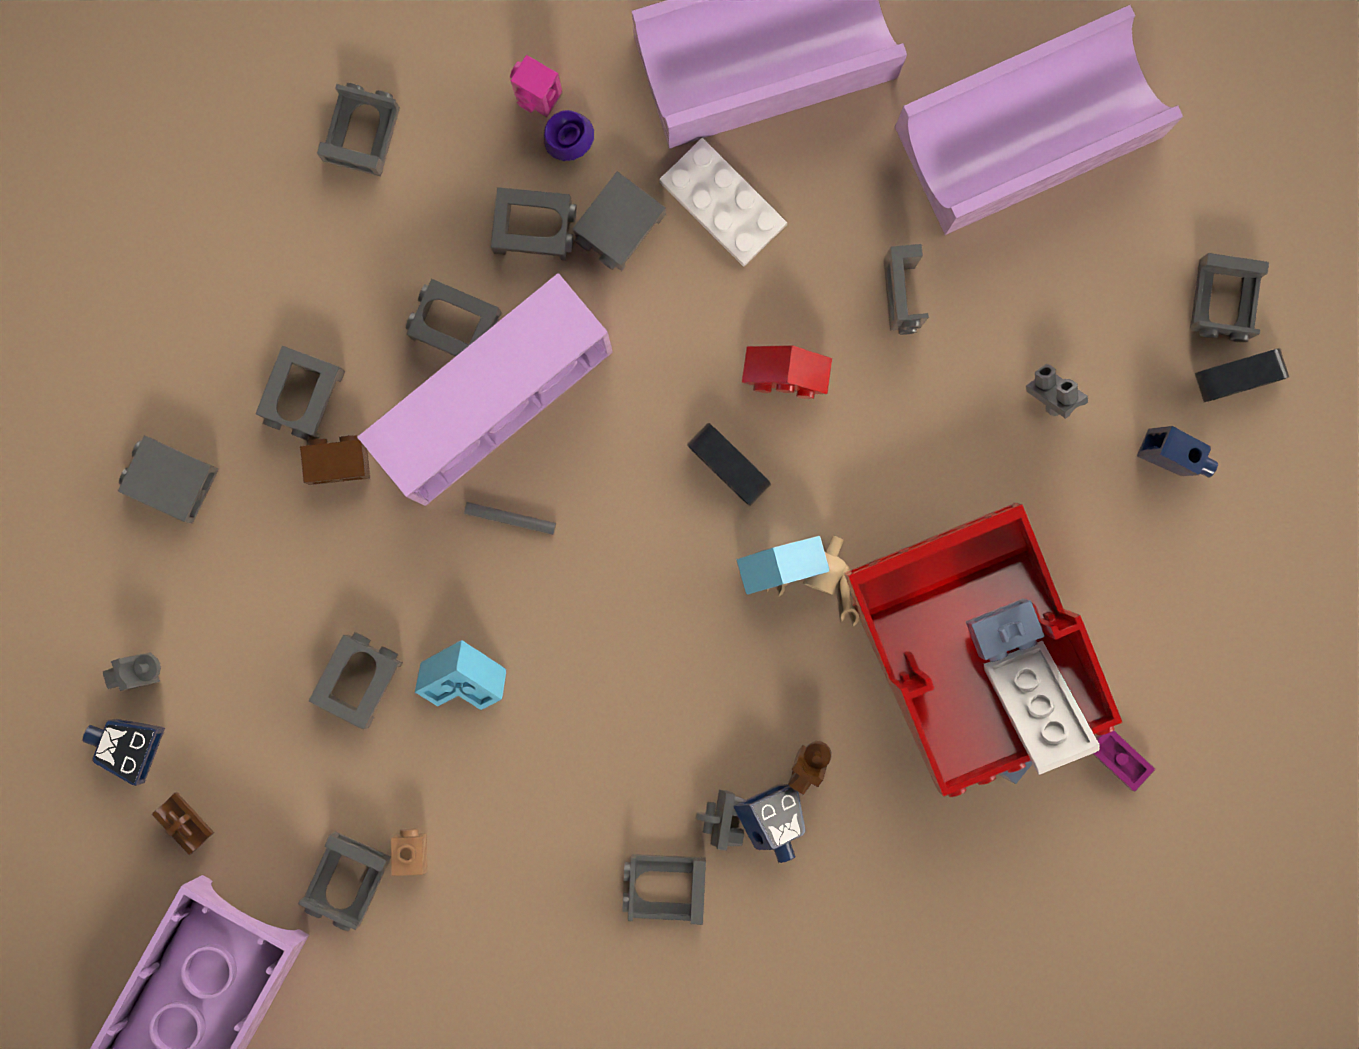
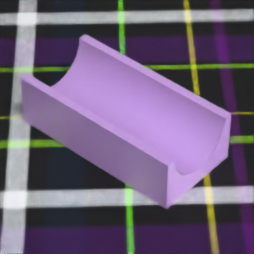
M666 0L632 11L634 39L669 148L897 79L907 56L904 44L897 45L893 40L885 23L878 0Z
M1130 5L903 106L895 129L945 235L1161 139L1183 117L1179 106L1168 107L1155 96L1142 74L1133 46L1132 24L1135 14Z
M557 273L361 433L358 439L407 498L426 506L612 354L613 351L608 332L561 275Z
M203 875L180 887L90 1049H246L309 935L300 929L285 930L248 916L223 900L213 890L211 886L212 880Z

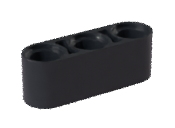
M1281 348L1195 373L1204 403L1289 378Z
M707 423L687 443L692 452L747 505L751 506L771 485L770 481L710 423Z

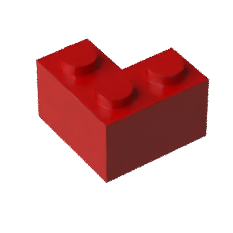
M793 345L747 346L742 383L753 385V391L771 393L772 388H776L778 392L794 393L795 391L797 392L796 397L814 399L815 394H828L832 358Z

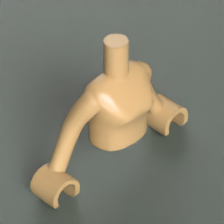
M832 536L825 552L829 572L805 578L803 584L833 595L840 579L843 606L840 622L843 621L844 615L847 612H851L854 615L852 626H855L859 621V614L856 610L852 609L850 588L844 576V573L850 571L845 561L838 557L844 540ZM789 583L780 585L781 591L779 592L778 597L784 593L785 586Z

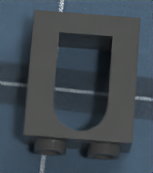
M347 83L346 86L336 84L335 89L339 96L326 142H320L317 154L323 162L381 176L400 107L396 100L393 99V95L387 92L377 90L374 94L364 91L363 87L353 83ZM364 104L375 107L380 114V122L370 155L342 148L351 115L358 106Z
M497 187L491 239L493 253L506 255V251L552 255L560 256L562 261H566L567 252L572 253L573 234H569L570 222L575 223L577 205L572 204L570 194ZM511 205L555 210L562 218L561 230L552 237L508 234Z
M922 244L891 246L884 258L890 331L898 330L899 335L917 333V329L921 328L929 318L928 313L908 315L904 270L916 268L923 257Z
M1208 253L1199 259L1190 330L1199 331L1200 336L1207 338H1217L1218 334L1230 336L1229 340L1234 342H1248L1249 339L1259 335L1260 329L1254 328L1261 278L1268 274L1269 262ZM1214 274L1243 278L1238 317L1234 325L1213 323L1209 319Z
M431 278L429 285L425 284L420 291L418 301L421 303L417 312H412L407 320V335L414 341L419 340L453 356H457L499 321L502 312L499 307ZM434 300L445 301L481 317L469 344L434 330L425 324V318Z
M282 346L257 408L256 415L264 418L262 424L280 430L283 425L293 429L291 435L308 441L310 436L319 439L321 434L317 433L320 422L336 381H342L345 371L339 366ZM292 364L320 374L304 415L296 421H286L281 418L277 410V404Z
M354 632L352 636H342L309 702L364 730L370 727L374 719L373 713L397 667H401L403 662L396 659L398 654L383 646L378 650L369 645L370 639ZM363 651L374 657L377 669L359 706L356 708L331 695V692L349 658L353 654Z
M334 832L329 835L324 846L326 847L325 853L305 897L298 904L305 907L304 911L311 916L322 918L323 915L334 920L332 924L342 930L350 931L351 928L356 930L363 921L391 856L338 832ZM344 855L368 866L369 869L351 906L337 909L327 901L326 890L341 856Z
M632 854L631 862H625L624 881H630L629 893H623L622 912H628V921H633V918L690 921V924L703 925L706 858ZM648 871L692 873L691 903L650 902L643 900L636 892V880L641 874Z

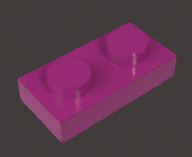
M1115 731L1096 737L1099 743V751L1092 754L1131 791L1135 792L1156 770Z

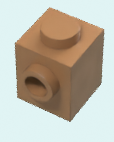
M408 828L400 829V834H396L391 838L392 876L423 875L427 872V834H418V829Z

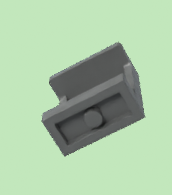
M617 171L573 227V233L577 237L574 241L584 250L589 252L592 248L601 255L599 260L611 270L617 267L622 271L626 266V261L656 223L659 224L665 217L666 207Z
M144 435L143 439L139 440L133 448L132 457L134 458L129 468H125L120 475L118 492L183 522L193 524L219 469Z

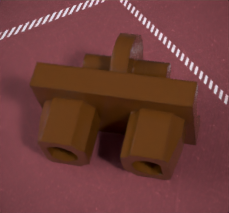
M821 741L812 742L807 747L802 745L797 752L792 767L793 776L789 780L788 785L802 795L805 794L811 784L818 788L824 779L827 765L832 757L830 747Z
M178 792L172 794L164 804L152 813L154 818L165 828L167 834L170 837L172 836L188 855L196 851L214 834L213 830Z

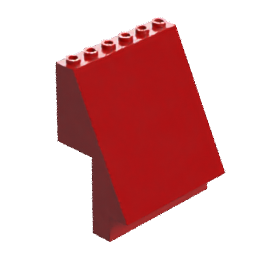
M1010 504L844 573L855 600L853 606L859 614L862 626L932 780L943 797L947 795L948 797L959 796L967 791L966 787L976 783L978 785L988 784L996 779L997 774L1008 771V773L1019 771L1026 767V762L1031 761L985 672L984 664L990 662V660H984L978 656L966 625L968 620L1023 598L1030 600L1044 633V637L1036 641L1044 642L1093 734L1097 736L1106 735L1115 730L1114 726L1123 723L1081 615L1066 610L1062 606L1023 504ZM1019 647L1007 651V653L1010 654L1012 652H1015L1019 650Z

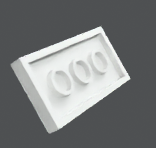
M703 138L659 179V182L743 267L787 226V222Z
M1043 641L1037 642L1038 644L1031 648L1012 652L1001 660L984 664L985 672L1038 775L1099 751L1098 741Z

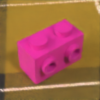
M526 55L522 62L518 61L514 65L510 73L514 95L518 100L517 104L530 113L535 110L548 117L562 94L559 74Z

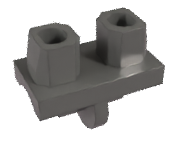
M1045 364L1035 371V379L1026 385V391L1045 404L1046 412L1052 416L1061 415L1066 419L1077 407L1088 403V396L1078 390V384L1071 379H1062L1056 375V369L1049 364Z
M152 653L113 660L111 661L113 668L103 671L106 687L108 689L119 687V690L123 691L160 682L158 675L160 674L161 666L157 657L152 655Z
M720 789L717 806L714 802H707L706 813L697 812L696 819L704 821L703 833L712 834L711 845L716 846L720 850H727V846L743 845L744 829L731 827L732 815L738 816L734 805L746 799L735 796L730 791Z

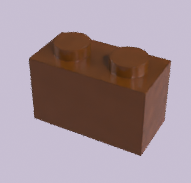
M357 435L339 437V442L327 443V439L309 440V445L300 446L303 482L305 484L317 485L370 479L368 450L358 440Z

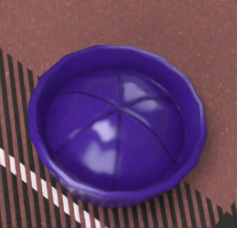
M571 110L560 111L554 114L547 121L544 129V145L547 152L553 158L561 161H571L582 157L591 148L594 141V128L591 121L584 115Z

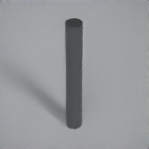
M469 502L465 506L464 514L552 535L555 532L556 523Z

